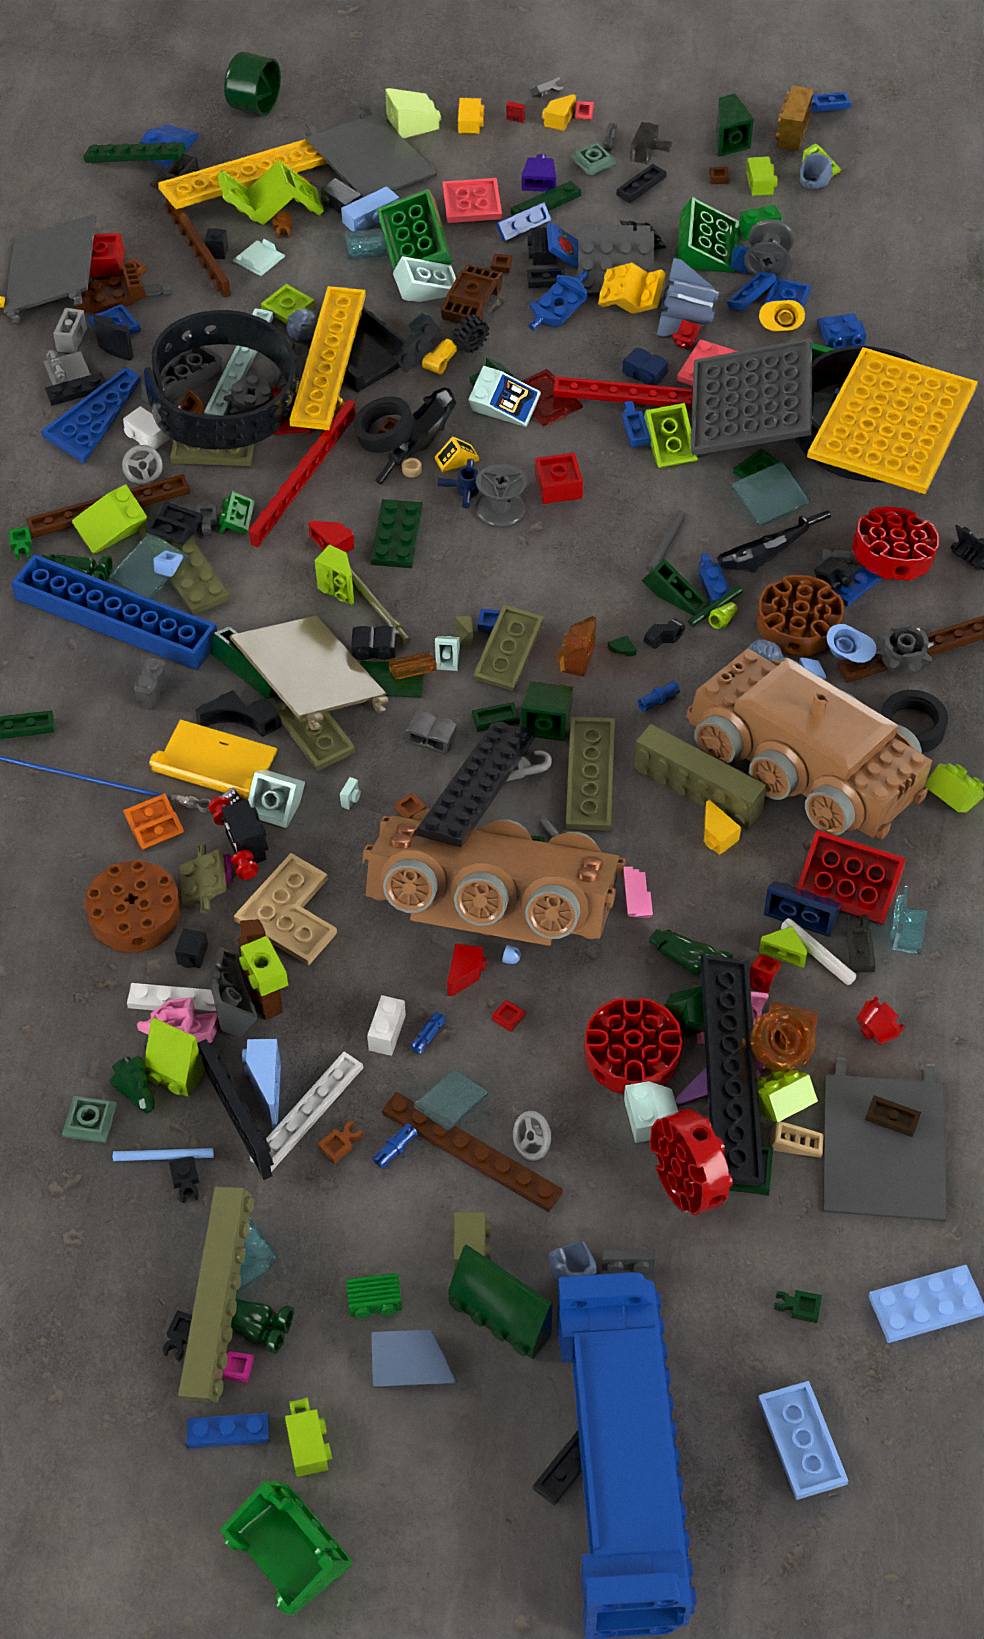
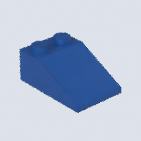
M166 124L148 130L140 140V143L184 142L186 146L185 154L199 135L198 132ZM180 160L150 161L175 167Z

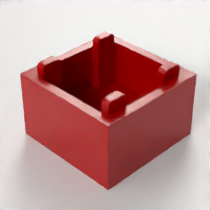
M121 233L94 234L89 278L121 276V263H123L125 255Z
M575 452L535 458V479L543 504L583 499V478Z

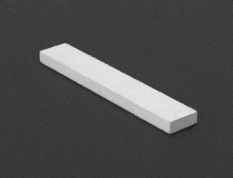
M343 1052L269 1134L266 1140L270 1146L271 1152L269 1154L274 1163L273 1166H270L271 1171L275 1169L363 1069L361 1062Z

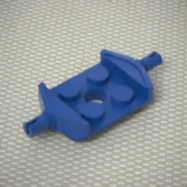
M583 270L575 278L557 275V282L536 303L530 302L531 311L535 319L528 325L529 328L535 331L540 324H546L554 328L560 326L588 298L587 291L582 284L589 277L588 272ZM557 303L564 304L563 306H555Z

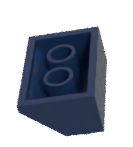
M773 881L767 889L764 915L783 922L790 918L801 928L831 937L839 917L841 902L814 894L808 890L792 887L787 883Z

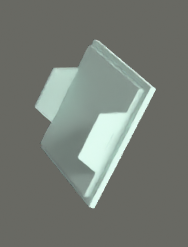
M263 239L262 243L255 241L234 258L233 262L262 276L282 260L285 255L276 251L273 243Z

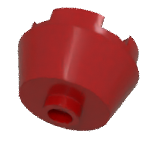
M874 996L870 1001L864 1003L856 1021L861 1027V1033L868 1040L872 1039L878 1045H882L900 1037L899 1034L905 1029V1026L902 1023L899 1025L896 1022L899 1016L886 1002L880 1005L878 997Z

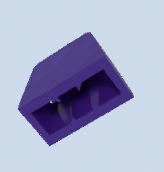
M538 154L536 158H528L522 172V191L547 192L555 188L556 170L554 159L547 158L544 154Z

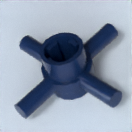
M473 459L467 460L466 466L459 470L457 479L438 478V486L457 487L459 494L463 496L462 507L466 509L470 507L471 498L479 492L476 485L478 471L474 468L475 461Z

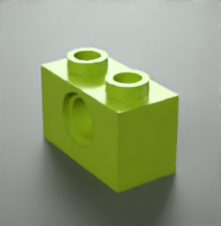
M268 936L240 947L242 956L239 957L240 964L244 971H249L250 975L248 978L253 989H258L261 997L288 986L287 972Z

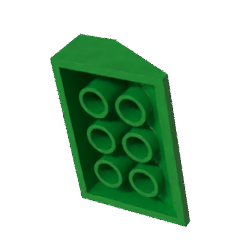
M429 189L377 208L393 271L402 256L446 265L453 263L437 205Z
M692 197L680 212L676 259H681L689 267L696 270L734 273L736 270L730 268L733 248L738 246L739 221Z

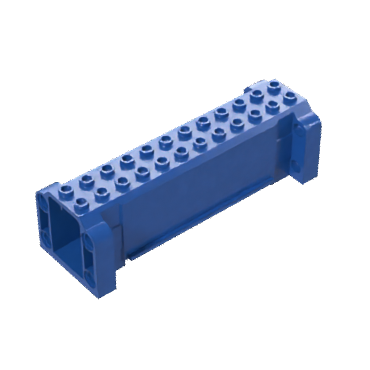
M635 1272L558 1277V1341L560 1344L561 1362H572L589 1554H582L581 1564L585 1639L669 1634L679 1627L688 1625L690 1614L695 1613L696 1591L695 1587H690L693 1565L692 1559L686 1558L688 1557V1548L690 1547L688 1530H683L685 1529L684 1520H686L685 1502H681L683 1480L682 1475L678 1474L680 1455L679 1448L675 1447L677 1430L675 1420L672 1421V1411L674 1409L673 1396L669 1394L670 1370L666 1368L667 1345L666 1342H663L664 1320L663 1317H660L661 1294L660 1292H655L654 1282L644 1279V1275Z

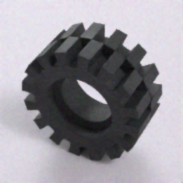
M467 315L466 319H461V324H457L458 328L454 329L453 340L464 351L472 353L474 349L477 351L479 346L482 347L484 345L482 342L487 341L486 336H489L488 331L490 329L488 324L477 315Z

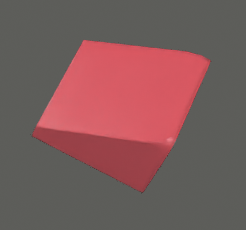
M576 101L574 119L592 120L594 102Z

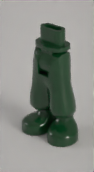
M61 554L41 556L105 582L110 579L113 569V559L107 555L102 556L98 564L93 558Z
M657 928L649 938V942L656 946V950L694 975L701 973L700 958L703 954L733 958V954L729 952L716 951L711 945L693 941L675 932L672 933L669 929L664 931Z
M235 1298L237 1310L235 1315L232 1316V1330L255 1343H266L268 1352L278 1353L285 1341L284 1333L287 1334L290 1330L294 1308L286 1305L278 1313H275L269 1305ZM266 1326L274 1327L275 1329L269 1330L266 1329Z

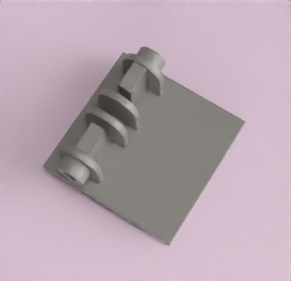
M49 350L47 360L43 361L52 385L91 375L81 351L59 357L56 351Z

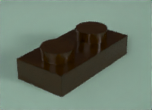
M873 1095L865 1120L913 1138L921 1112Z

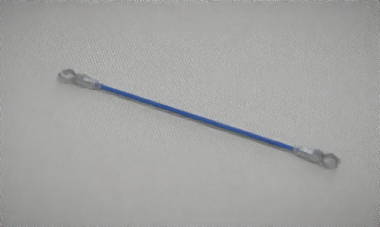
M0 756V760L155 797L162 795V793ZM166 795L168 800L177 805L184 806L186 809L194 810L198 808L202 813L209 812L208 808L199 807L203 803L209 804L211 802L209 799L198 800L197 797L191 795Z

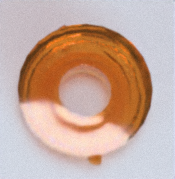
M777 1008L757 1017L751 1030L750 1044L754 1056L763 1066L774 1071H788L806 1065L815 1049L816 1037L811 1022L804 1014L793 1008ZM777 1030L786 1039L785 1050L780 1049L775 1043L774 1037Z

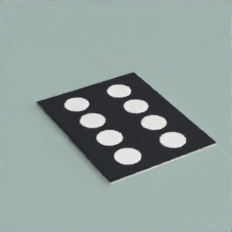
M234 787L222 795V797L229 798L231 804L243 800Z

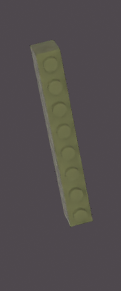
M215 1187L178 1395L190 1402L218 1404L219 1396L223 1392L222 1375L223 1369L227 1367L228 1363L226 1352L228 1343L232 1339V1316L235 1315L237 1310L235 1298L236 1292L241 1285L240 1268L241 1264L245 1261V1238L249 1236V1215L254 1208L253 1195L244 1188Z

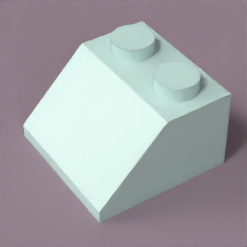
M265 769L256 771L248 801L251 807L255 806L259 820L287 828L300 804L305 782Z
M650 1081L625 1085L624 1102L635 1143L649 1141L651 1127L656 1119L678 1112L673 1091L668 1087Z

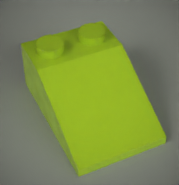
M685 403L645 411L644 419L651 438V448L658 468L698 461L697 455L693 456L691 453V427Z
M125 484L107 493L75 517L72 523L94 555L139 532L140 528L147 526V516Z
M153 1017L150 1023L144 1061L148 1080L155 1085L161 1084L168 1087L174 1094H183L189 1097L204 1075L196 1037Z

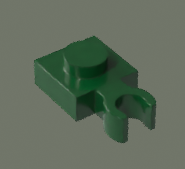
M796 1290L795 1297H792L786 1292H777L776 1298L783 1299L785 1303H775L774 1309L776 1311L790 1310L792 1311L791 1318L813 1323L818 1322L822 1295Z

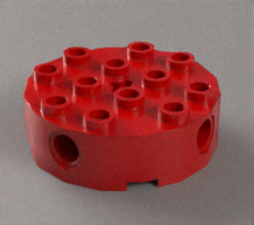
M893 506L877 507L858 520L852 541V551L859 564L863 565L868 571L879 575L882 579L911 581L926 574L933 566L939 548V534L932 523L916 517L917 513L911 510Z
M625 997L613 999L599 1007L588 1021L584 1039V1055L587 1068L598 1083L611 1091L625 1094V1085L648 1081L664 1086L668 1084L679 1067L682 1050L679 1022L666 1007L652 999L641 997L640 1000H626Z
M692 1109L680 1110L656 1119L651 1127V1152L657 1155L659 1165L655 1166L658 1177L667 1195L676 1207L682 1212L689 1211L691 1215H698L723 1205L728 1199L729 1188L733 1185V1180L728 1172V1165L723 1153L725 1150L724 1143L720 1137H716L709 1119L702 1117Z

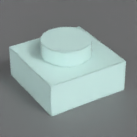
M350 777L340 793L341 807L350 810L353 803L359 800L361 791L359 790L357 779Z

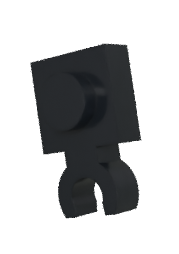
M194 1156L169 1162L174 1188H180L179 1197L181 1202L185 1203L184 1196L188 1192L194 1194L195 1200L199 1199L198 1189L194 1185L199 1183Z
M177 1310L166 1333L167 1337L171 1340L167 1341L163 1346L164 1356H167L169 1351L175 1348L178 1349L175 1355L176 1360L180 1361L183 1358V1346L188 1343L192 1315Z

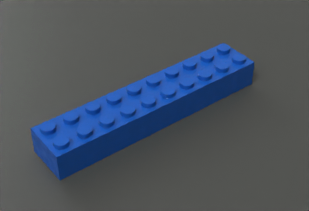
M35 554L11 582L15 599L194 670H198L210 654L213 634L217 632L215 623Z

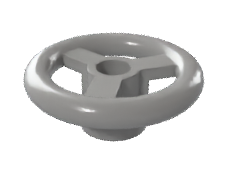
M148 445L132 447L123 458V472L126 478L134 484L146 485L153 483L162 472L163 464L160 454ZM138 451L149 452L146 457L137 456L134 459H130ZM155 458L156 471L149 477L147 471L149 463ZM141 461L145 462V466L143 468H139V463ZM128 465L133 466L137 472L142 473L143 479L134 477L130 473Z
M536 1111L522 1113L517 1118L513 1127L515 1148L526 1160L537 1161L543 1158L549 1150L551 1143L549 1124ZM533 1119L537 1120L540 1125H534ZM525 1121L527 1130L525 1138L521 1142L520 1131ZM531 1144L542 1145L541 1149L536 1153L526 1151Z

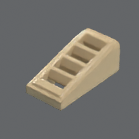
M782 1121L776 1122L772 1127L769 1146L773 1147L774 1151L822 1157L824 1134ZM790 1136L794 1137L793 1142L790 1141ZM801 1138H804V1143H803V1145L800 1144V1139H801ZM810 1139L814 1140L813 1148L810 1147Z

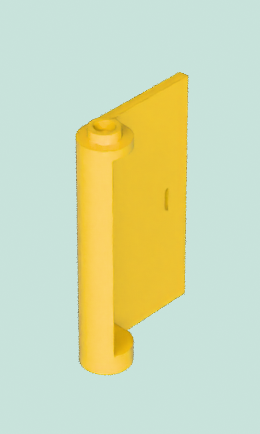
M180 719L165 751L158 750L156 753H153L149 764L152 766L153 772L222 793H226L234 787L241 798L246 800L249 798L254 773L263 769L269 770L278 750L272 746Z

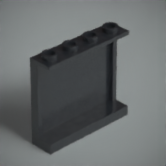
M365 307L362 308L343 381L356 392L365 389L399 369V365L392 357L406 342L397 332L391 330ZM314 334L308 337L309 350Z

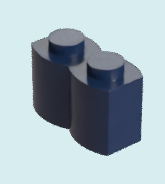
M634 348L622 361V372L628 377L640 379L644 384L656 386L668 373V361L658 355H651L642 348Z

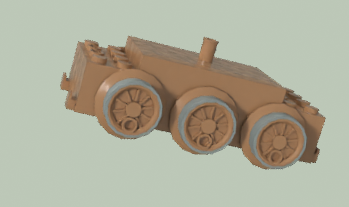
M747 648L698 688L693 704L688 707L686 717L689 719V723L696 727L695 741L699 750L726 764L732 761L739 762L745 758L751 762L749 765L750 777L766 785L765 796L771 799L781 800L787 796L803 794L807 797L805 800L807 816L811 823L822 832L837 836L844 832H852L858 829L872 839L877 837L882 840L889 833L892 824L890 822L911 802L918 805L926 797L928 788L924 790L923 788L933 760L922 754L920 743L915 735L907 728L897 725L864 705L851 694L841 691L803 668L792 659L779 658L778 660H767Z
M430 809L416 813L411 819L393 815L391 817L383 816L380 821L379 838L374 845L367 844L363 850L362 863L369 860L366 896L373 897V899L379 901L388 900L396 909L411 913V921L551 946L553 939H560L570 934L581 935L587 939H600L610 908H612L614 903L617 872L620 873V877H623V867H625L626 859L620 858L619 855L602 853L596 842L586 834L567 832L552 837L547 843L534 841L525 827L512 820L493 821L484 825L479 831L473 830L462 847L417 836V827Z

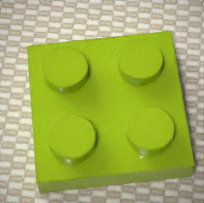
M285 284L261 303V310L272 311L275 318L287 324L288 317L292 313L301 309L310 310L315 306V300Z

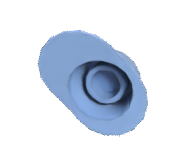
M837 624L828 630L827 643L836 658L865 663L875 656L876 644L869 636L846 624Z

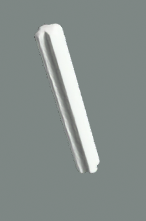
M787 918L782 923L781 929L793 926L806 950L846 985H850L855 981L856 974L792 919Z

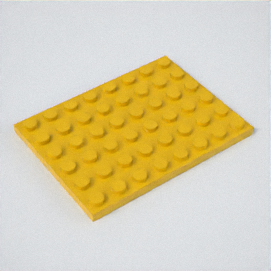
M863 347L810 446L807 458L926 494L977 388L978 381Z

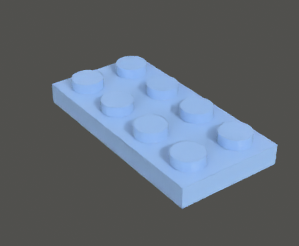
M967 1265L871 1291L868 1296L888 1343L984 1316V1303Z
M806 1381L758 1395L759 1405L795 1499H802L847 1485L848 1478L810 1382Z

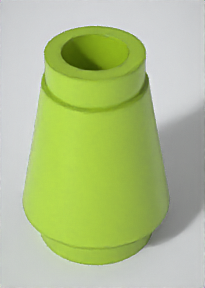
M729 602L712 610L708 618L710 625L715 629L725 628L738 611L736 604Z

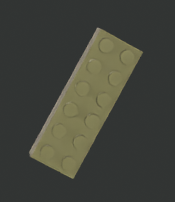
M652 724L637 739L634 769L639 773L647 775L659 784L666 785L678 794L692 799L698 805L706 807V801L710 799L733 821L747 830L750 829L763 812L766 785Z

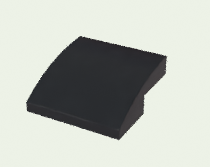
M94 315L93 321L98 347L115 357L131 361L133 350L129 327L114 324L113 318Z
M166 501L159 514L153 515L145 531L183 545L195 533L203 520V515Z

